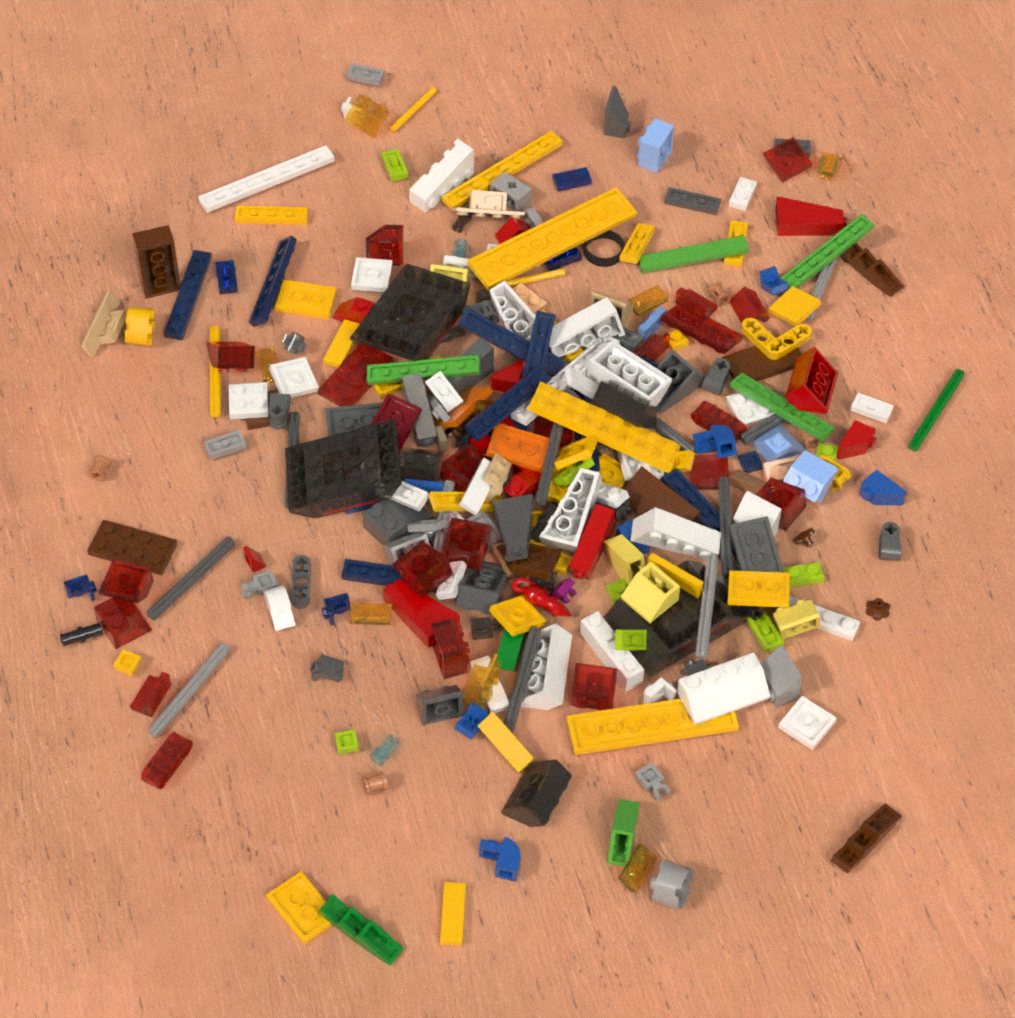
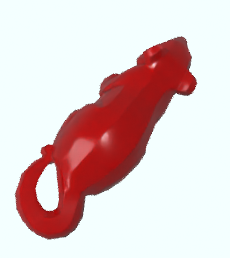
M519 577L513 581L512 590L517 594L523 593L524 598L531 605L552 612L551 616L553 617L572 616L566 606L558 602L559 597L548 594L546 588L536 585L535 582L526 577ZM522 581L530 583L528 586L518 587V583Z

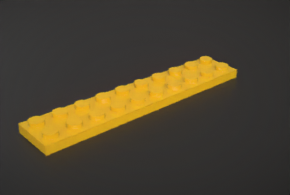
M615 187L468 259L467 264L486 289L490 290L501 282H506L636 217L637 211L620 190Z

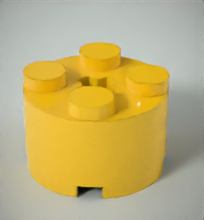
M128 307L125 343L152 346V332L155 331V321L152 320H155L156 309Z

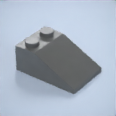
M673 349L655 367L673 380L660 403L654 409L659 414H662L690 395L704 380L699 371Z
M391 499L378 502L362 513L363 528L382 545L415 533H408V524L419 520L434 519V516L424 507L420 511H416Z
M473 559L459 584L456 606L462 607L465 610H476L490 615V606L501 602L509 579L502 566Z

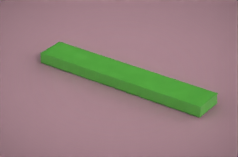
M863 214L854 219L780 277L787 282V290L792 286L799 288L873 230L875 228L874 224Z
M745 235L642 255L639 265L643 274L749 253V247Z
M480 355L367 365L368 385L402 382L403 376L421 373L423 380H428L439 371L446 378L481 375Z
M744 373L739 374L730 382L731 388L822 442L834 433L835 427L808 411L797 410L793 405L789 404L786 398Z

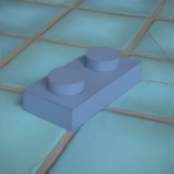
M660 306L656 311H652L649 318L639 325L637 331L638 334L644 336L643 344L666 321L667 309Z

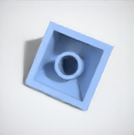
M781 424L750 442L767 461L795 456L804 450V447Z

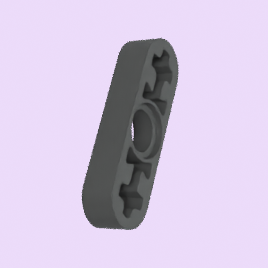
M299 555L293 560L291 601L295 608L303 609L310 603L311 560L306 555ZM300 563H304L303 571H300ZM303 578L307 582L304 585H298L296 581ZM299 592H302L303 598L301 601L298 600Z

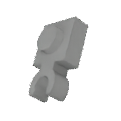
M653 762L635 772V778L647 792L652 789L653 797L656 801L660 800V794L658 793L660 791L664 792L666 796L669 795V787L662 784L664 777Z

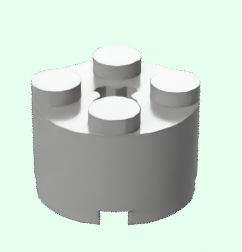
M663 859L659 866L658 877L654 876L651 881L650 889L654 890L651 901L672 909H682L690 895L689 881L693 882L694 870Z

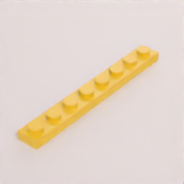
M549 131L442 196V202L451 210L452 207L460 208L470 202V190L488 191L490 183L503 172L513 176L562 146L563 140L552 131Z

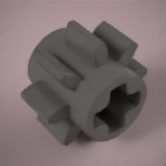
M292 332L291 335L286 334L282 341L286 345L284 349L295 355L300 351L304 352L307 346L304 342L305 337L296 332Z
M630 501L623 502L617 509L607 506L614 509L616 522L626 521L627 515H631Z

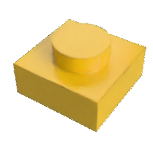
M680 328L663 335V341L670 350L677 351L689 345V340Z
M691 450L676 452L677 457L672 470L677 468L680 472L691 471L695 453Z
M123 649L113 664L114 670L133 676L142 662V658Z

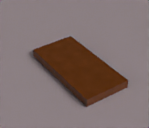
M790 339L784 340V342H785L786 344H793V343H794V342H793L792 340H790ZM752 346L722 358L730 363L728 373L732 379L744 373L755 381H760L794 369L797 357L802 354L796 348L780 359L772 360L756 346Z
M643 466L639 468L623 488L629 494L626 502L630 501V507L640 515L656 507L694 522L701 514L700 511Z

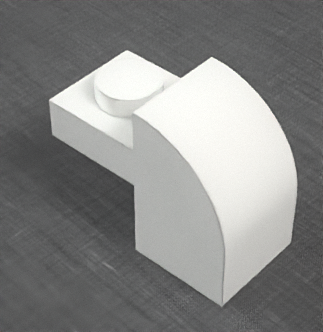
M280 585L262 590L275 631L295 626L290 607L291 603L285 587Z

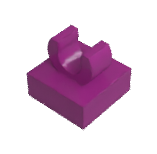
M570 577L561 581L552 590L550 595L558 596L564 604L569 603L570 599L567 597V593L571 597L577 594L571 588L575 582Z

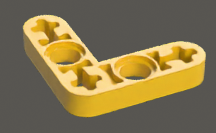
M754 318L744 319L741 327L742 333L772 360L780 359L808 342L812 333L810 326L799 324L775 338ZM763 336L766 337L767 340L760 341L758 340V337ZM790 339V340H792L794 343H793V344H786V343L784 342V340Z

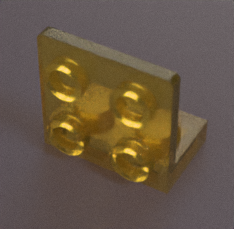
M359 94L344 121L375 138L389 111L384 105L374 103L369 96Z
M493 654L487 668L477 664L474 665L462 691L464 703L471 704L474 702L484 708L486 702H490L493 694L492 688L494 685L497 686L500 679L498 672L501 663L498 662V654Z

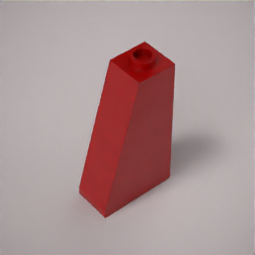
M784 197L776 198L775 214L778 236H834L847 226V217H844L843 210Z
M595 504L569 565L570 573L573 577L583 580V578L590 579L605 549L604 541L610 539L617 522L614 509Z
M398 579L394 583H389L383 589L384 602L428 648L460 628V615L402 580Z

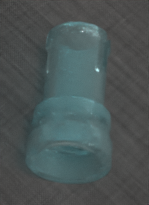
M458 239L452 256L466 258L468 242L464 239Z
M388 735L380 747H377L370 754V758L377 765H384L389 758V754L399 745L397 738L392 742L394 735Z

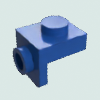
M775 266L759 272L761 288L771 295H778L788 289L787 282L778 277Z
M472 702L465 715L456 723L454 729L472 740L481 730L478 725L488 717L489 712Z

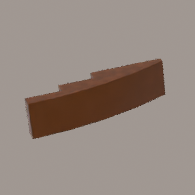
M857 242L841 254L864 278L889 297L904 287L881 258L877 261L867 248L862 250Z
M886 803L883 804L861 824L859 830L847 839L846 844L832 856L831 862L848 874L890 832L902 815Z

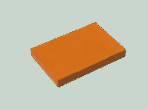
M490 386L467 387L459 395L463 403L450 413H447L451 419L444 423L441 418L438 420L435 418L433 420L434 426L441 425L443 428L458 427L492 394L493 390Z
M499 423L493 429L486 456L493 458L495 454H498L514 465L542 473L550 438Z

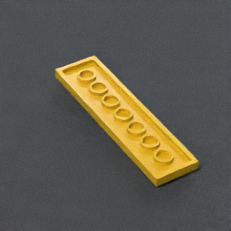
M541 381L528 407L529 411L586 437L595 434L599 443L666 473L671 472L677 457L676 452H679L681 447L672 440Z
M681 699L566 716L574 756L738 731L739 729L735 711L694 725Z

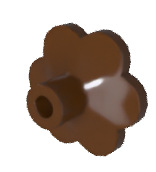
M458 427L447 428L445 431L447 438L453 435L458 439L462 435Z
M809 528L801 532L794 538L793 542L796 545L804 542L806 547L811 546L813 541L810 539V536L815 533L814 529Z
M880 598L867 602L866 614L876 621L889 617L890 605L883 602Z

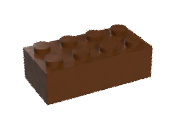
M169 225L132 233L139 279L145 299L179 291L181 285L175 243Z

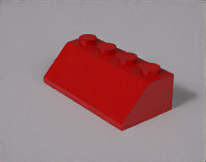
M815 346L797 357L785 397L789 404L793 405L797 410L825 414L829 409L838 371Z

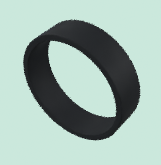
M608 230L584 242V255L590 263L600 267H609L620 262L624 241L617 233ZM605 238L618 243L621 251L614 257L600 258L591 254L587 246L596 239Z

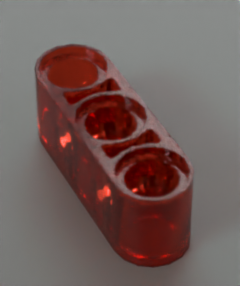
M702 401L691 413L692 421L707 431L711 430L710 426L712 425L728 427L732 430L736 443L740 440V435L747 431V427L742 421L708 401Z
M172 732L144 768L141 780L161 790L190 753L193 741L176 732Z

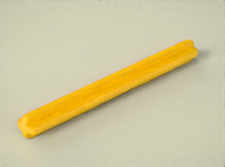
M219 326L210 327V416L212 418L221 416Z

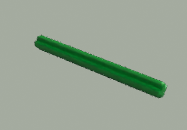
M956 369L910 440L908 446L910 450L915 452L921 446L962 381L965 374L963 370Z

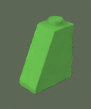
M619 799L612 827L607 864L629 867L640 802Z

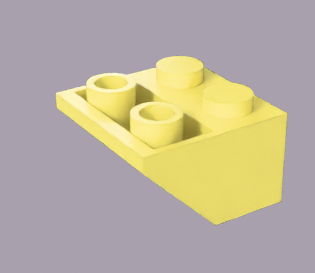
M650 562L636 573L622 594L621 599L646 621L651 623L679 600L680 586Z

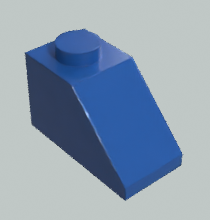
M876 469L861 483L859 494L864 500L869 501L873 505L902 506L905 502L907 491Z

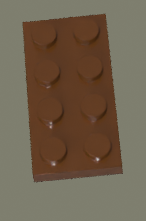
M103 520L87 551L90 556L162 576L177 547V540Z

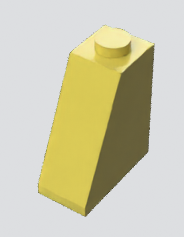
M620 534L604 541L607 558L621 579L624 578L627 585H629L636 573L646 566L644 555L628 539Z

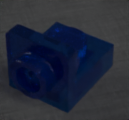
M87 574L64 581L68 599L80 597L88 593L91 601L95 600L94 593L97 592L94 581H89Z
M347 593L324 599L322 614L325 620L328 619L331 626L334 625V614H342L350 610L349 596Z

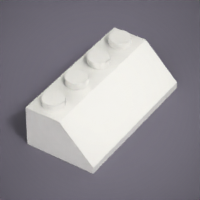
M613 340L592 357L588 363L587 376L646 415L660 403L673 380Z
M556 623L541 629V636L521 707L549 710L563 704L572 634Z
M755 653L678 680L677 693L694 725L770 698L764 670Z

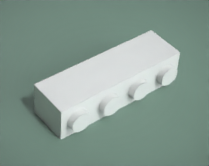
M597 611L582 619L580 625L581 636L625 692L643 683V667L629 650H615V632Z

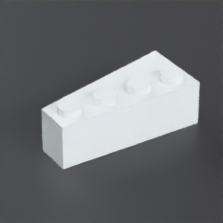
M459 139L454 142L455 147L451 151L448 149L443 154L444 158L439 163L435 162L431 166L429 174H424L409 189V202L425 213L429 209L434 208L442 200L443 195L460 186L474 174V149Z
M503 281L489 290L493 308L499 315L502 327L530 341L535 314L512 288Z
M606 297L553 326L548 349L552 354L561 357L576 352L579 347L584 346L588 348L596 341L603 340V342L611 340L612 336H624L625 332L617 310Z
M580 468L569 486L568 492L558 504L554 515L551 516L546 528L541 532L539 536L541 543L573 552L576 551L600 489L602 478L599 472Z
M656 507L633 519L632 542L697 557L702 560H706L708 555L719 554L721 532Z

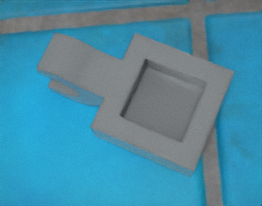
M271 570L252 576V582L243 583L241 585L243 589L241 593L244 599L253 596L255 592H258L259 596L263 595L262 590L276 587L278 583Z

